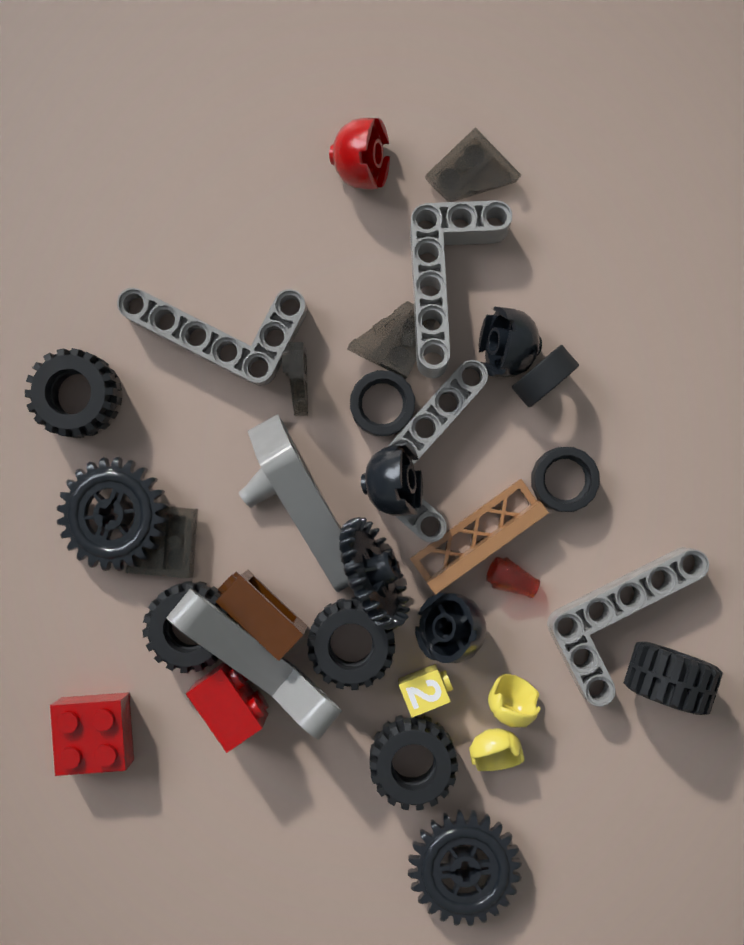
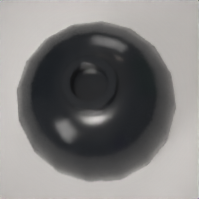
M495 306L493 310L496 312L494 315H486L480 331L479 352L485 351L486 362L481 363L486 367L489 376L514 377L527 371L541 352L542 339L539 336L535 322L525 312Z
M409 443L384 447L375 453L367 464L366 473H363L361 476L363 493L368 495L371 503L379 511L391 516L416 515L418 512L414 508H421L422 472L421 470H414L412 460L419 459L415 449Z
M438 593L428 598L420 607L418 615H421L419 626H415V635L418 645L426 657L441 663H460L472 658L482 647L486 637V621L482 610L473 600L456 593Z

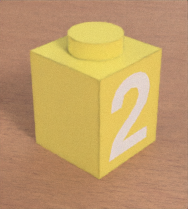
M436 664L398 679L400 690L411 717L451 702L447 692L452 691L453 687L446 670L439 673Z

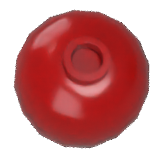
M370 117L354 119L340 129L334 144L330 146V163L335 166L338 175L349 186L374 190L385 185L389 172L390 156L383 158V145L389 144L387 130L383 121L380 118Z

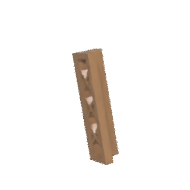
M519 479L449 529L439 541L430 543L410 557V560L436 595L549 512L541 501L535 499L523 480ZM519 489L530 505L520 513L506 511L508 496ZM502 501L501 510L492 509ZM486 512L500 514L498 528L492 533L478 531L480 517ZM505 515L514 516L504 523ZM474 522L473 530L464 529L469 524ZM458 532L472 534L470 549L464 553L450 551L452 537ZM477 535L486 536L476 544ZM447 541L446 550L436 549ZM431 552L445 554L443 568L430 576L419 561ZM449 555L458 556L448 564Z

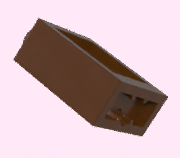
M249 570L241 575L236 571L218 588L222 595L217 599L216 603L278 661L304 635L307 625Z

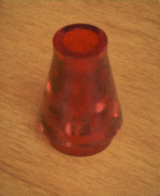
M496 557L486 575V582L492 584L493 589L520 594L529 598H533L536 595L540 586L539 579L530 575L508 557L504 559Z

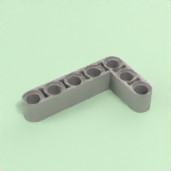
M503 201L425 203L417 206L412 212L410 242L416 359L418 370L427 378H438L443 375L447 370L450 358L444 245L491 244L504 240L509 232L513 214L508 204ZM497 218L501 220L503 225L492 226L487 220ZM461 219L466 221L469 225L464 228H459L455 226L452 222ZM429 221L433 223L434 227L422 229L418 223ZM430 253L436 257V260L427 263L422 261L419 256ZM425 286H433L439 293L435 296H426L421 292V289ZM434 319L439 322L440 328L433 331L428 330L422 323L425 320ZM431 352L437 353L442 357L443 361L437 365H431L425 361L424 356Z
M127 288L122 291L117 300V307L120 313L133 323L259 386L267 385L275 378L307 314V305L302 294L293 289L283 290L276 296L250 346L140 289ZM136 298H142L144 301L143 309L137 314H131L129 312L131 301ZM290 299L297 300L300 303V309L296 314L288 316L282 313V305L285 301ZM165 314H173L175 322L172 328L161 330L159 325L161 317ZM196 329H203L206 332V339L203 344L199 346L191 345V333ZM280 330L284 333V340L279 346L272 347L266 343V337L270 331ZM230 344L235 345L237 348L235 359L230 362L222 361L220 358L222 348ZM257 360H263L268 363V372L261 378L253 377L250 370L252 364Z
M476 360L465 361L388 446L409 443L415 449L419 459L485 386L488 380L486 367ZM468 368L476 370L480 377L478 385H466L462 380L463 370ZM451 394L455 397L457 407L453 412H445L439 407L438 401L441 395ZM427 419L432 422L434 433L430 438H421L417 435L415 425L419 420ZM422 499L421 508H414L418 512L416 515L396 516L425 542L439 541L446 533L447 525L445 519L424 499ZM429 516L435 517L439 521V530L431 536L423 534L420 528L422 520Z
M277 414L248 430L255 455L267 479L333 588L338 593L349 587V580L343 569L345 567L341 562L340 555L342 552L339 550L341 527L304 466L287 428Z
M685 547L678 548L556 609L550 614L547 622L549 632L579 692L589 703L600 707L608 705L612 702L616 692L615 685L590 635L702 579L709 570V561L703 552ZM692 555L695 560V566L693 570L686 573L683 570L682 563L685 557ZM661 570L664 573V582L660 587L654 588L651 583V577L656 571ZM631 586L634 590V597L629 603L624 604L621 602L620 593L623 588ZM595 602H601L604 607L602 615L599 618L591 619L589 616L590 606ZM570 617L573 621L572 630L567 634H559L557 629L559 621ZM579 649H587L589 653L587 661L580 665L574 664L573 656L575 652ZM596 680H603L604 688L602 692L598 695H590L589 687L591 683Z
M189 589L166 617L189 638L270 694L314 738L319 740L342 712L300 669L284 657L278 661L239 623L193 589Z

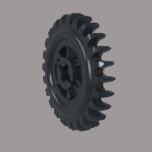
M105 457L100 459L99 467H97L95 462L90 461L87 463V473L82 469L76 470L75 475L78 481L71 479L66 481L70 492H60V497L66 501L64 505L56 507L57 511L64 513V517L57 520V525L66 527L60 534V537L62 539H71L67 545L68 551L79 549L77 553L78 561L84 560L88 556L90 568L96 567L99 561L103 571H109L111 563L117 571L124 570V561L128 566L136 567L135 555L142 560L149 559L145 547L149 549L159 548V545L155 543L152 537H163L166 535L165 532L157 527V524L169 522V519L158 515V512L168 508L169 505L157 503L156 500L165 491H152L151 488L158 479L151 477L144 480L148 469L142 467L134 472L135 461L130 460L123 467V459L120 457L114 458L111 466L109 459ZM112 488L113 490L108 499H105L100 494L101 491ZM126 495L129 497V499H130L131 502L133 503V507L131 506V504H130L129 502H127V501L125 500ZM95 498L98 503L94 508L93 515L88 516L90 503ZM112 508H114V513L118 514L117 520H114L115 516L110 514ZM133 516H134L133 525H132L131 528L128 530V527H127V526L130 525V523H131L132 520H133ZM90 519H94L98 526L96 533L90 525ZM119 529L123 534L119 539L110 540L113 530Z
M360 517L348 520L340 532L339 550L342 552L340 555L341 562L344 564L345 568L343 569L348 577L349 586L353 589L356 600L360 601L363 611L367 612L368 617L375 621V624L387 630L398 628L409 618L406 613L410 610L409 607L402 606L410 599L398 595L404 592L407 586H397L395 583L404 576V574H401L399 561L392 554L393 549L381 550V545L386 541V538L374 539L380 529H371L372 521L366 522V518Z
M458 809L456 821H452L448 814L444 812L443 826H440L434 819H431L433 833L431 834L421 829L420 835L425 843L417 841L412 843L414 850L419 855L410 854L408 856V861L416 866V868L408 870V876L417 879L416 882L411 884V889L414 892H422L418 896V903L426 904L430 902L427 909L429 914H434L440 910V921L442 922L446 921L449 916H453L455 926L460 924L462 918H466L468 926H472L474 918L478 916L482 923H486V913L490 912L494 916H499L497 905L500 904L508 907L510 902L506 894L516 895L518 892L511 883L519 882L522 879L520 873L513 871L522 866V861L519 858H512L519 852V848L516 844L508 846L512 840L510 832L500 836L503 828L501 822L498 821L490 828V816L488 814H485L481 822H478L476 811L472 810L469 819L465 820L462 811ZM463 844H464V845H472L471 847H468V846L456 847V846L463 845ZM477 848L481 849L489 859L478 860ZM450 851L448 863H441L444 855ZM467 861V869L461 870V862ZM490 874L485 884L480 886L478 881L481 875ZM452 878L455 882L453 889L449 888L442 879ZM475 886L477 889L469 893L458 892L460 887L468 888Z

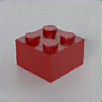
M223 662L198 679L186 692V695L225 752L228 753L263 728L269 714L266 710L269 708V705L260 691L253 692L247 683L248 679Z
M129 692L61 697L50 705L55 776L126 771L133 763L134 749Z

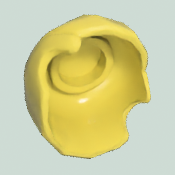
M503 674L499 676L488 695V704L494 717L509 727H527L536 720L541 710V707L536 706L539 697L538 691L528 681L516 675Z
M500 728L485 730L474 738L469 747L471 762L473 765H476L478 771L502 770L524 762L521 742L515 734L508 730Z

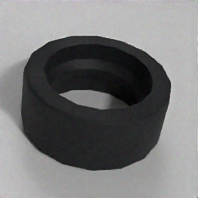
M560 345L512 386V389L530 408L575 371L579 364L565 347Z
M377 370L364 375L355 384L350 395V410L354 421L363 431L374 436H390L400 432L410 422L415 411V396L411 385L401 375L392 371ZM376 384H389L395 387L403 400V408L400 415L394 421L387 424H377L371 421L364 414L362 408V399L365 392Z
M557 447L545 452L535 462L531 473V487L536 498L545 507L558 512H575L586 507L595 498L600 486V473L595 461L585 451L575 447ZM560 459H569L576 462L582 467L585 474L583 490L576 497L569 500H561L554 497L545 485L547 469L553 462Z

